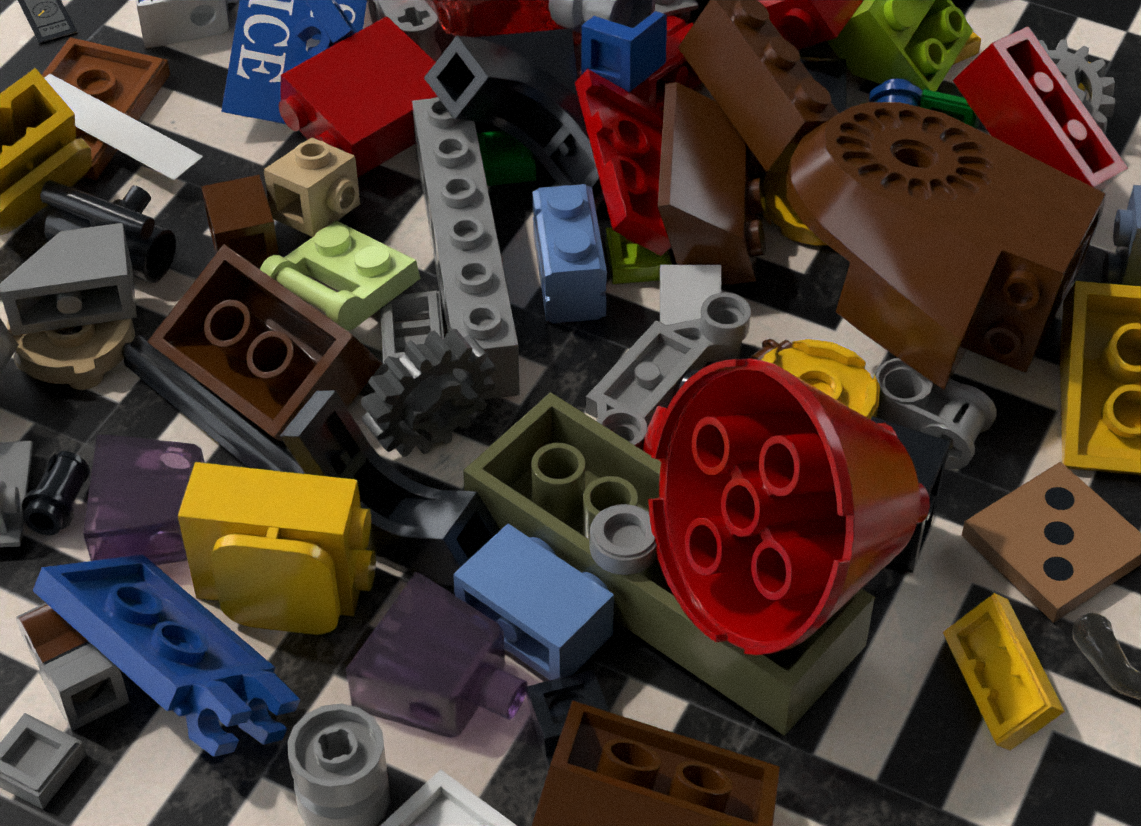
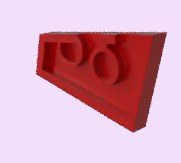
M587 69L575 82L612 230L623 235L629 241L662 256L671 248L658 209L664 112Z

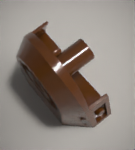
M867 102L850 107L830 118L802 137L790 159L786 175L787 199L801 221L819 239L850 262L836 313L864 335L943 390H945L967 350L1027 373L1084 263L1103 213L1106 193L945 113L901 102Z

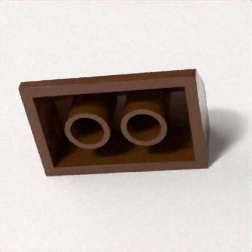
M710 0L678 46V49L766 172H787L790 159L802 137L839 114L831 103L829 92L813 79L799 60L800 55L797 49L781 36L769 20L768 10L757 0Z
M680 83L665 84L658 209L677 265H721V286L756 281L757 256L766 254L764 229L761 220H757V214L766 213L767 208L763 181L761 178H758V174L766 173V171L716 101Z
M225 244L147 341L151 346L279 442L282 441L280 435L316 391L336 390L346 408H348L382 364L354 335Z
M572 700L548 770L532 826H773L780 766Z

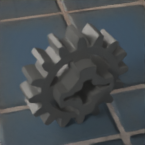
M451 329L442 339L435 330L431 331L426 337L424 344L416 345L412 340L406 342L405 355L400 359L388 356L384 360L389 370L383 373V375L372 376L369 379L368 383L376 392L361 399V404L367 411L361 418L387 452H391L396 448L402 457H407L417 446L423 454L429 453L433 443L443 441L445 444L452 442V431L458 426L468 429L472 425L468 416L475 413V411L486 408L488 404L481 395L495 389L496 383L491 379L490 375L496 370V367L488 358V354L470 334L463 337L457 329Z

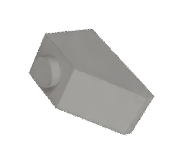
M123 223L60 231L0 283V294L12 336L137 318L132 263Z

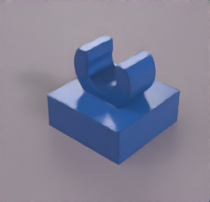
M305 0L315 17L301 20L293 30L303 42L309 40L315 34H321L320 43L308 51L311 58L357 33V30L335 0Z

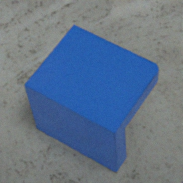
M655 11L634 28L596 16L590 18L582 25L581 75L589 69L625 91L631 92L666 63L667 15Z

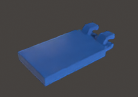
M143 554L41 568L33 592L166 711L175 712L179 717L186 715L189 739L213 757L234 752L239 742L236 736L225 732L221 728L219 721L226 727L238 725L239 728L263 745L283 740L287 728L281 722L271 719L267 712V706L277 716L296 711L300 699L274 673L276 667Z

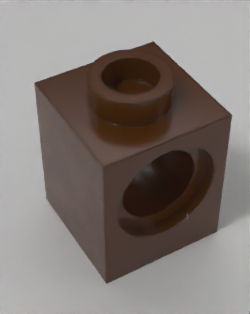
M259 174L201 186L208 227L216 253L225 244L257 268H260L268 257L279 255L274 220Z

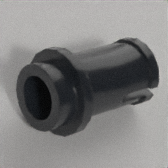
M59 451L58 455L54 453L51 456L48 467L36 490L28 492L21 504L24 512L23 520L31 530L42 535H55L60 530L70 526L74 517L72 505L83 483L87 481L90 474V467L82 457L68 451Z

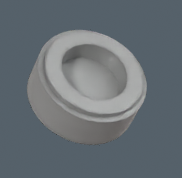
M621 504L602 510L593 519L590 526V553L593 560L604 570L619 575L636 574L650 567L657 558L655 550L657 544L655 543V536L651 531L648 511L634 505Z

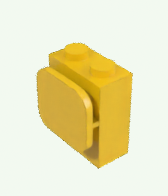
M36 68L0 93V235H4L19 227L48 205L43 203L40 198L42 187L47 181L53 180L71 187L87 173L92 165L91 148L82 138L76 139L75 113Z
M195 462L178 513V520L197 599L219 601L222 612L229 619L247 627L318 635L329 633L336 628L340 615H355L360 591L371 590L376 568L375 551L366 550L371 529L370 509L361 508L358 480Z

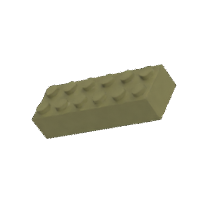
M551 392L463 470L464 491L478 492L500 529L509 523L529 538H540L566 563L581 573L589 572L597 576L607 586L609 591L614 594L613 620L784 736L866 646L875 597L863 589L804 642L791 649L777 653L749 655L744 654L745 649L739 648L728 641L714 642L693 624L675 599L661 569L658 556L650 567L636 574L619 575L601 568L593 560L589 548L590 526L593 519L602 510L621 504L634 505L649 512L648 499L659 498L661 462L651 458V455Z

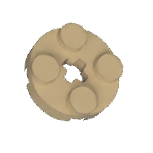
M132 318L83 325L81 331L72 335H61L59 331H71L75 327L14 335V339L19 344L13 354L14 362L18 369L40 381L54 384H69L72 388L78 390L91 389L102 382L104 373L112 370L125 358L121 353L125 343L132 342L135 337ZM7 321V329L12 334L9 322Z

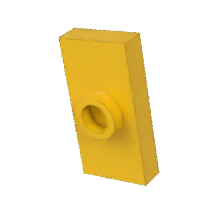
M996 593L992 594L943 631L945 639L997 746L1011 751L1065 712L1007 598Z

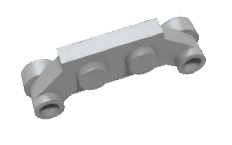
M717 293L709 296L703 302L701 318L670 325H665L656 320L586 396V413L595 417L597 422L643 450L647 428L657 406L668 407L677 392L680 382L690 371L695 369L701 370L708 362L716 363L723 360L740 358L742 341L747 337L750 328L751 308L748 302L737 294Z

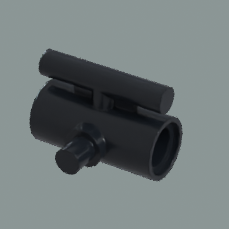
M49 180L43 185L40 194L41 201L51 205L45 221L44 232L48 242L60 231L123 223L132 263L133 277L149 283H156L168 272L176 251L175 235L171 230L155 225L152 217L142 214L151 201L150 194L143 188L132 186L123 200L117 199L112 203L53 180Z

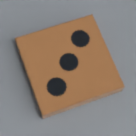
M1061 461L964 521L961 534L1053 623L1141 565V533Z

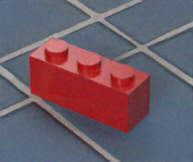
M1028 26L991 43L952 80L989 134L1021 152L1100 191L1128 169Z

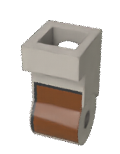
M47 603L16 616L24 641L39 667L38 672L71 731L130 703L121 670ZM102 680L104 681L103 690L94 699L87 702L72 701V695Z

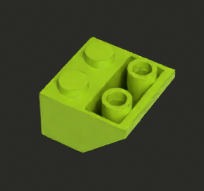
M864 0L837 38L828 40L827 43L840 59H846V67L852 75L879 84L889 79H905L919 87L922 91L924 89L937 91L972 34L973 29L968 24L963 12L951 0Z

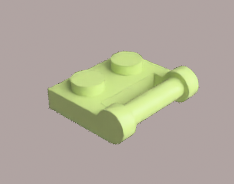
M334 221L329 226L319 230L315 236L287 256L272 255L268 257L260 267V270L311 306L326 313L328 318L345 330L356 328L421 279L415 259L338 221ZM309 276H311V277H313V278H315V279H317V280H319V281H321V282H323V283L329 285L330 287H332V288L338 290V292H336V291H334V290H332V289L326 287L325 285H323V284H321V283H319V282H317V281H315V280L309 278Z

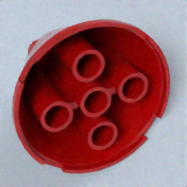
M723 360L708 365L691 376L680 387L668 405L658 427L651 458L661 459L659 498L648 499L651 531L655 536V543L657 544L655 550L665 579L684 613L700 631L716 643L728 641L739 648L745 649L744 654L762 655L781 652L797 646L813 635L901 553L909 543L916 524L926 519L930 508L928 492L918 482L912 459L890 425L870 420L790 372L763 360Z

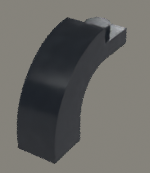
M457 35L424 77L453 118L456 120L484 122L505 131L521 142L539 159L559 186L586 184V186L592 187L595 200L602 192V187L579 99L553 76L519 54L483 39Z
M336 390L316 391L280 435L304 474L358 480L361 508L370 509L371 529L366 550L375 551L376 560L395 570L428 582L454 586L453 574L501 530L477 491L439 490L427 487L409 479L390 466L370 445Z

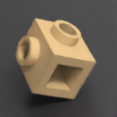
M311 137L264 169L268 204L273 219L311 237L360 205L355 156L323 141Z

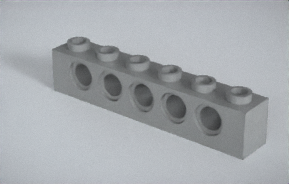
M438 97L413 100L416 155L446 333L451 329H457L463 337L470 334L495 365L496 370L490 375L491 379L496 383L495 389L482 394L481 397L483 399L520 395L518 341L475 122L454 119Z

